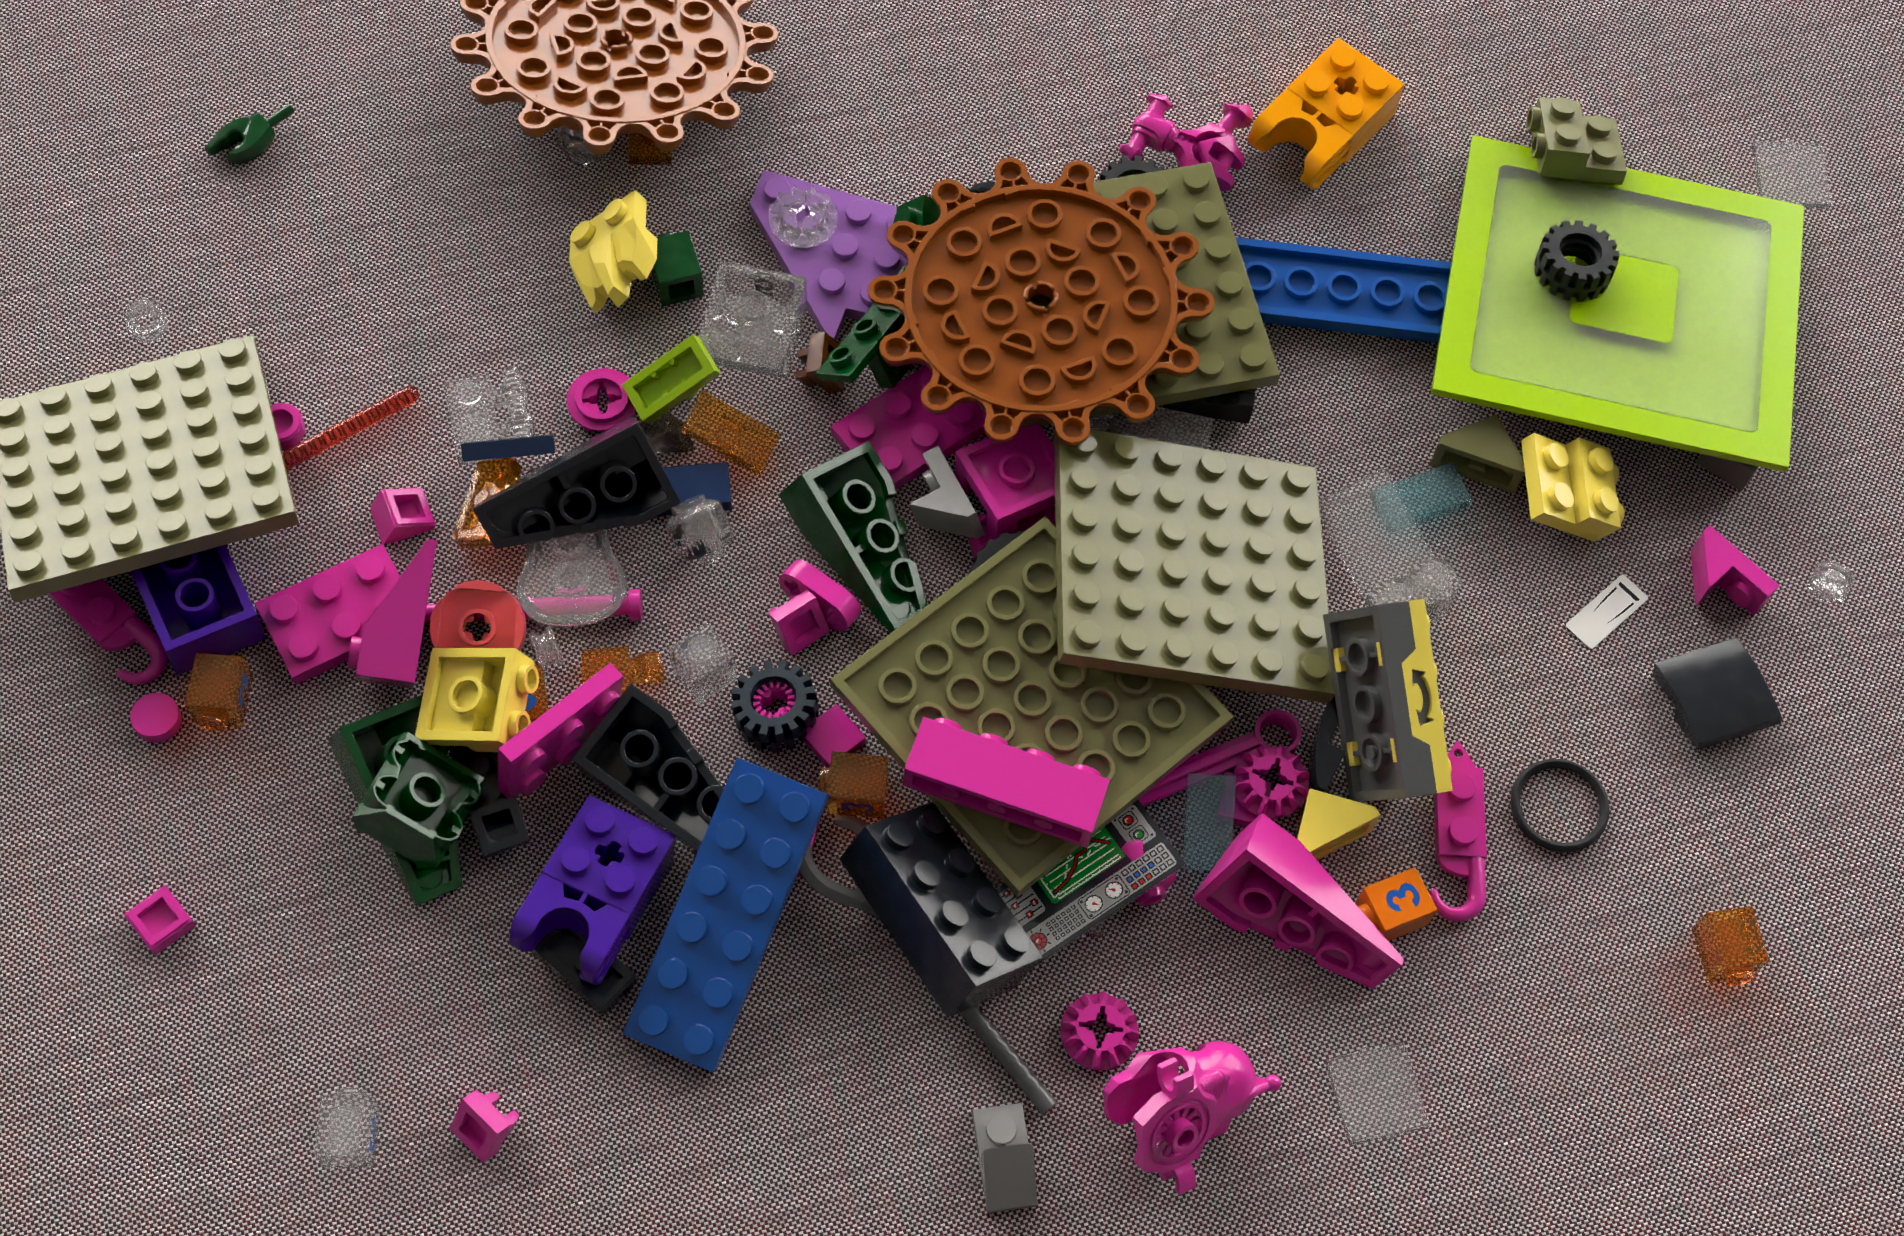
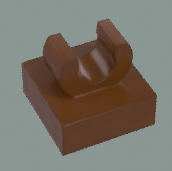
M825 331L811 334L809 347L797 352V357L806 365V369L796 371L795 377L805 386H812L817 383L828 394L844 391V382L819 381L815 374L828 359L829 354L839 344Z

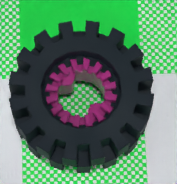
M771 660L763 661L765 669L761 671L754 664L748 668L750 678L741 674L737 679L739 688L733 686L731 692L733 698L731 706L739 732L742 731L743 738L748 743L754 740L755 747L763 750L765 744L769 743L771 752H779V743L784 742L786 743L787 750L795 748L794 738L798 737L802 743L806 741L805 737L808 735L807 728H813L816 723L815 717H819L818 701L812 679L808 673L803 675L802 668L796 664L789 670L788 661L779 660L778 668H773ZM774 699H782L787 702V706L779 708L775 715H772L771 712L767 714L766 710L763 711L764 706H771Z

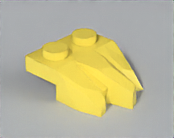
M636 190L622 199L618 198L610 202L603 212L590 221L579 223L570 236L569 263L587 302L595 314L604 307L608 297L619 308L629 297L632 281L636 278L641 281L647 279L657 260L658 239L646 229L647 200Z

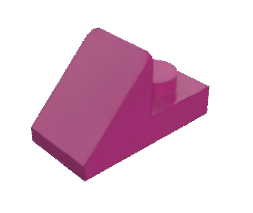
M1711 525L1702 532L1691 549L1694 598L1697 606L1720 586L1736 605L1744 607L1754 616L1765 606L1780 586Z

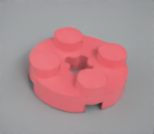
M482 580L463 582L455 586V589L449 591L444 598H441L432 611L430 637L435 648H516L520 651L526 638V618L516 597L492 582ZM482 614L484 615V622L491 624L490 633L483 634L481 641H474V634L466 631L467 623L475 622L476 615Z

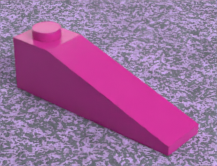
M1263 813L1234 838L1192 898L1230 928L1244 934L1250 928L1275 939L1274 947L1286 952L1289 951L1290 946L1316 957L1320 967L1371 989H1374L1400 968L1404 961V958L1307 848Z

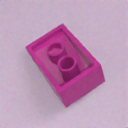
M426 540L363 626L362 638L352 636L348 668L356 669V681L413 689L437 540Z

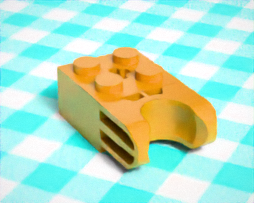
M1338 37L1255 119L1250 130L1248 143L1263 153L1283 142H1293L1303 146L1308 151V155L1304 160V171L1299 179L1305 185L1315 190L1342 163L1346 164L1395 115L1405 84Z

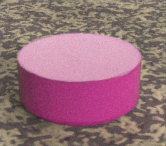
M272 404L282 450L294 447L302 440L305 434V423L300 411L291 404Z
M150 693L141 697L133 705L130 721L136 733L143 740L159 743L172 738L178 732L182 724V714L176 702L170 696L164 693Z

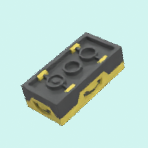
M1425 599L1373 605L1323 614L1333 688L1336 692L1335 702L1342 750L1346 751L1344 754V764L1350 800L1358 802L1406 799L1453 791L1451 782L1452 767L1447 755L1444 734L1445 720L1440 707L1437 687L1438 673L1433 660L1430 619L1426 612Z

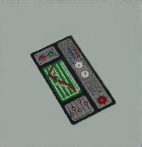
M1137 800L1092 836L1088 848L1080 846L1019 897L1006 884L997 888L996 891L1043 956L1037 964L1039 965L1185 865V862L1140 801ZM1138 839L1143 842V856L1132 862L1122 851V847L1125 843Z

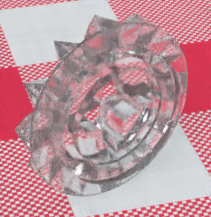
M794 185L788 193L779 192L776 201L769 205V226L775 237L786 245L796 248L815 247L824 243L834 233L838 221L837 206L833 205L828 193H818L813 185L808 190H799ZM805 206L809 207L810 216H806L804 221H801L800 227L797 226L796 213H800Z

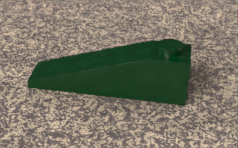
M870 441L801 474L779 494V497L803 536L887 630L892 633L928 604L916 562L909 558L904 536L908 533L904 519L899 520L893 501V497L896 495L893 479Z
M423 695L343 725L328 738L345 780L358 804L361 803L403 732H409L415 736ZM431 745L444 754L449 753L448 746ZM457 840L446 851L438 867L421 869L416 868L415 862L381 843L415 906L462 887Z

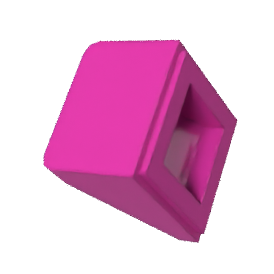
M423 488L381 489L370 507L382 544L394 543L433 530L436 526Z

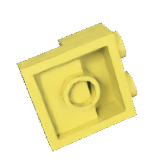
M1536 433L1521 440L1531 520L1593 542L1621 529L1625 509L1619 503L1615 484L1619 478V468L1613 462L1610 448L1580 437L1568 444H1563Z
M432 648L415 736L429 745L467 746L475 752H498L499 747L531 724L530 716L525 710L528 693H534L539 684V673L536 666H534V660L516 648Z

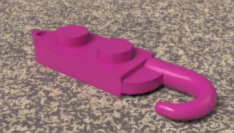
M102 579L47 594L103 650L109 652L120 651L138 642L150 654L151 662L142 672L130 673L124 669L117 671V676L126 683L135 685L146 684L158 678L165 670L168 656L159 636Z
M1456 741L1448 754L1452 767L1451 782L1453 791L1433 794L1435 861L1438 862L1439 867L1446 873L1455 877L1466 878L1467 901L1463 906L1455 908L1446 905L1441 900L1437 889H1431L1429 894L1437 908V913L1444 919L1453 922H1465L1476 917L1481 912L1486 900L1485 859L1487 857L1484 778L1483 768H1476L1460 741ZM1454 753H1458L1460 757H1456Z

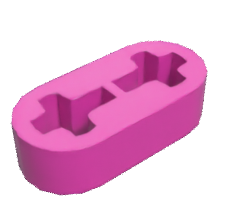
M795 560L779 577V584L788 597L799 595L805 590L811 592L819 603L828 627L835 631H846L861 615L859 602L848 590L804 560Z

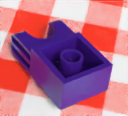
M589 795L514 917L510 928L509 945L524 952H531L543 937L554 930L569 929L576 931L586 941L580 956V978L593 985L600 984L626 939L629 940L672 866L676 836Z

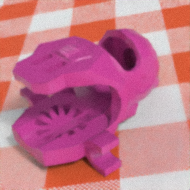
M1212 1041L1198 1045L1195 1052L1185 1050L1183 1047L1137 1053L1124 1071L1111 1077L1103 1089L1104 1115L1119 1125L1133 1120L1138 1143L1134 1163L1144 1172L1160 1173V1178L1164 1181L1174 1177L1175 1191L1181 1195L1196 1188V1174L1191 1161L1199 1159L1205 1142L1226 1133L1231 1119L1247 1111L1254 1097L1267 1091H1278L1282 1082L1274 1074L1268 1075L1265 1078H1259L1255 1073V1068L1250 1058L1239 1046L1231 1042ZM1178 1065L1182 1066L1186 1072L1179 1075Z

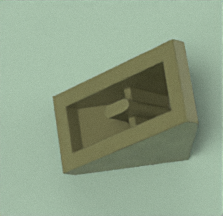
M1497 415L1442 435L1430 462V465L1513 494H1515L1525 474L1523 457Z

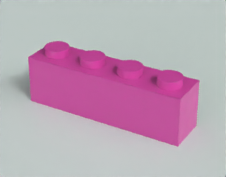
M923 717L904 768L902 786L1088 848L1110 779L1101 777L1099 771L1086 765L1077 764L1072 767L1057 762L1052 755L1042 750L1028 749L1024 751L1009 746L1005 739L994 734L983 733L980 736L962 730L958 723L950 719L936 718L932 720Z

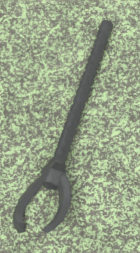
M837 815L833 821V824L836 826L850 829L856 835L866 825H869L864 820L850 815ZM810 843L799 869L805 881L826 898L842 905L861 909L879 919L858 886L854 890L836 883L816 867L811 857L812 846ZM977 1005L959 1013L969 1027L974 1030L979 1039L984 1042L988 1050L994 1054L997 1061L1003 1065L1007 1073L1013 1077L1016 1084L1023 1089V1092L1042 1115H1045L1057 1105L1056 1099L1039 1081L1032 1070L1029 1069L1022 1058L1019 1057L1013 1047L1009 1046L1007 1040L1002 1034H999L997 1028L992 1022H989L987 1016Z

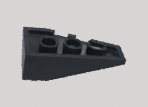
M633 416L594 436L472 508L495 549L546 541L555 537L579 533L588 534L597 532V530L620 526L640 525L681 502L641 426Z
M630 684L571 760L587 778L659 828L674 834L678 841L697 853L724 788L680 728L670 711Z

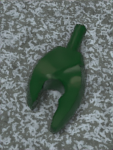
M288 104L266 119L260 113L235 119L222 127L205 147V151L209 156H213L223 149L230 148L236 142H242L229 152L227 156L228 161L232 164L252 161L262 155L271 145L276 136L272 127L295 112L291 105Z

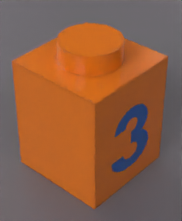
M1416 867L1364 887L1355 903L1388 941L1427 926L1437 912V908Z

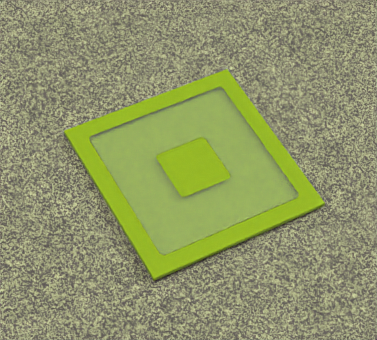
M1472 135L1431 394L1787 472L1790 462L1804 206L1626 168L1627 173L1622 185L1539 176L1536 158L1531 157V147ZM1576 220L1583 221V226L1589 227L1590 223L1597 225L1596 231L1602 232L1605 230L1610 234L1608 241L1615 240L1617 244L1615 251H1619L1620 255L1617 268L1606 291L1603 294L1599 293L1596 299L1590 300L1587 296L1584 302H1577L1576 297H1571L1570 301L1562 299L1563 294L1558 292L1554 296L1549 292V285L1543 287L1539 283L1541 276H1535L1534 269L1536 265H1534V261L1546 232H1549L1550 227L1556 224L1560 227L1563 221H1569L1571 225H1574ZM1564 256L1571 263L1589 266L1579 258Z

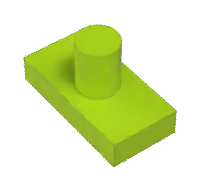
M692 334L621 385L642 421L650 424L683 400L692 399L700 388L718 377L721 373L701 339Z

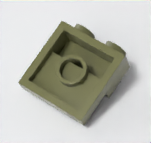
M1539 97L1536 107L1531 106L1529 108L1526 118V130L1532 133L1531 157L1536 158L1539 176L1622 185L1627 169L1616 119L1606 118L1601 115L1584 116L1582 115L1580 101H1573L1563 97L1555 99Z

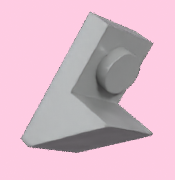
M939 446L923 453L922 455L929 471L922 475L931 493L913 501L909 505L917 524L925 528L976 539L984 536L985 533L979 518Z
M1022 1103L973 1109L972 1119L987 1214L1037 1207L1033 1144L1028 1142Z

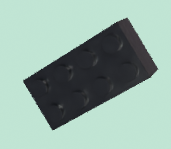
M933 802L866 825L839 858L947 1018L1015 989L1043 958Z

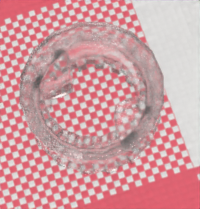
M139 298L136 303L134 301L130 302L131 306H127L125 308L126 312L123 313V320L132 338L142 343L155 342L162 338L167 332L169 325L160 303H156L154 299L150 301L149 298H145V300ZM153 315L154 324L150 323V327L145 325V328L140 326L138 320L141 317Z
M1822 561L1814 567L1813 576L1807 583V589H1810L1809 592L1811 594L1815 593L1814 597L1816 598L1822 596V601H1825V598H1827L1828 603L1833 601L1835 604L1843 603L1849 596V589L1855 582V576L1846 566L1832 561Z
M551 626L544 627L545 630L540 635L535 634L534 631L528 633L541 672L547 671V667L552 663L557 664L558 667L564 665Z

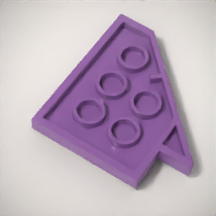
M763 170L750 202V213L820 332L825 331L837 342L845 318L849 317L860 320L873 305L867 292L869 283L878 276L897 275L900 269L908 264V260L903 255L892 249L886 236L888 228L894 223L897 206Z

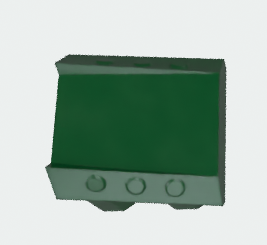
M403 732L352 816L357 834L365 833L415 862L417 869L436 868L446 851L459 837L463 829V821L469 810L477 802L481 789L485 784V778L411 733Z

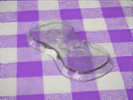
M543 466L534 468L526 472L518 479V481ZM609 528L588 534L579 533L527 544V558L518 580L517 596L522 609L535 621L551 627H582L608 618L622 604L627 591V580L623 568L611 549Z

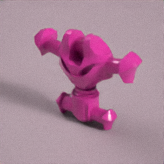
M1150 93L1146 97L1150 106L1146 112H1143L1142 115L1137 116L1132 124V138L1128 145H1120L1119 152L1124 156H1128L1129 161H1134L1135 156H1142V161H1144L1142 153L1146 146H1149L1159 153L1168 151L1172 154L1173 152L1180 167L1211 162L1220 191H1230L1234 185V178L1229 169L1241 170L1245 164L1243 154L1238 148L1232 133L1236 128L1244 129L1252 123L1253 112L1250 105L1223 103L1222 113L1224 117L1217 125L1209 122L1207 125L1197 129L1181 130L1177 129L1175 122L1162 118L1165 111L1174 107L1169 101L1168 96Z

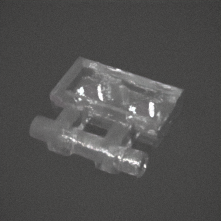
M510 366L503 369L504 383L491 388L488 373L444 380L459 466L494 460L463 462L461 443L529 437L535 433L533 417L528 414L526 400L529 398L527 383L521 379L518 367ZM508 406L510 417L506 421L497 422L495 408Z

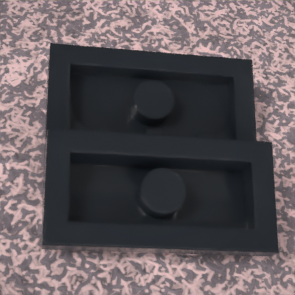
M1737 637L1654 663L1653 677L1676 706L1674 720L1697 750L1781 724V713L1764 677Z

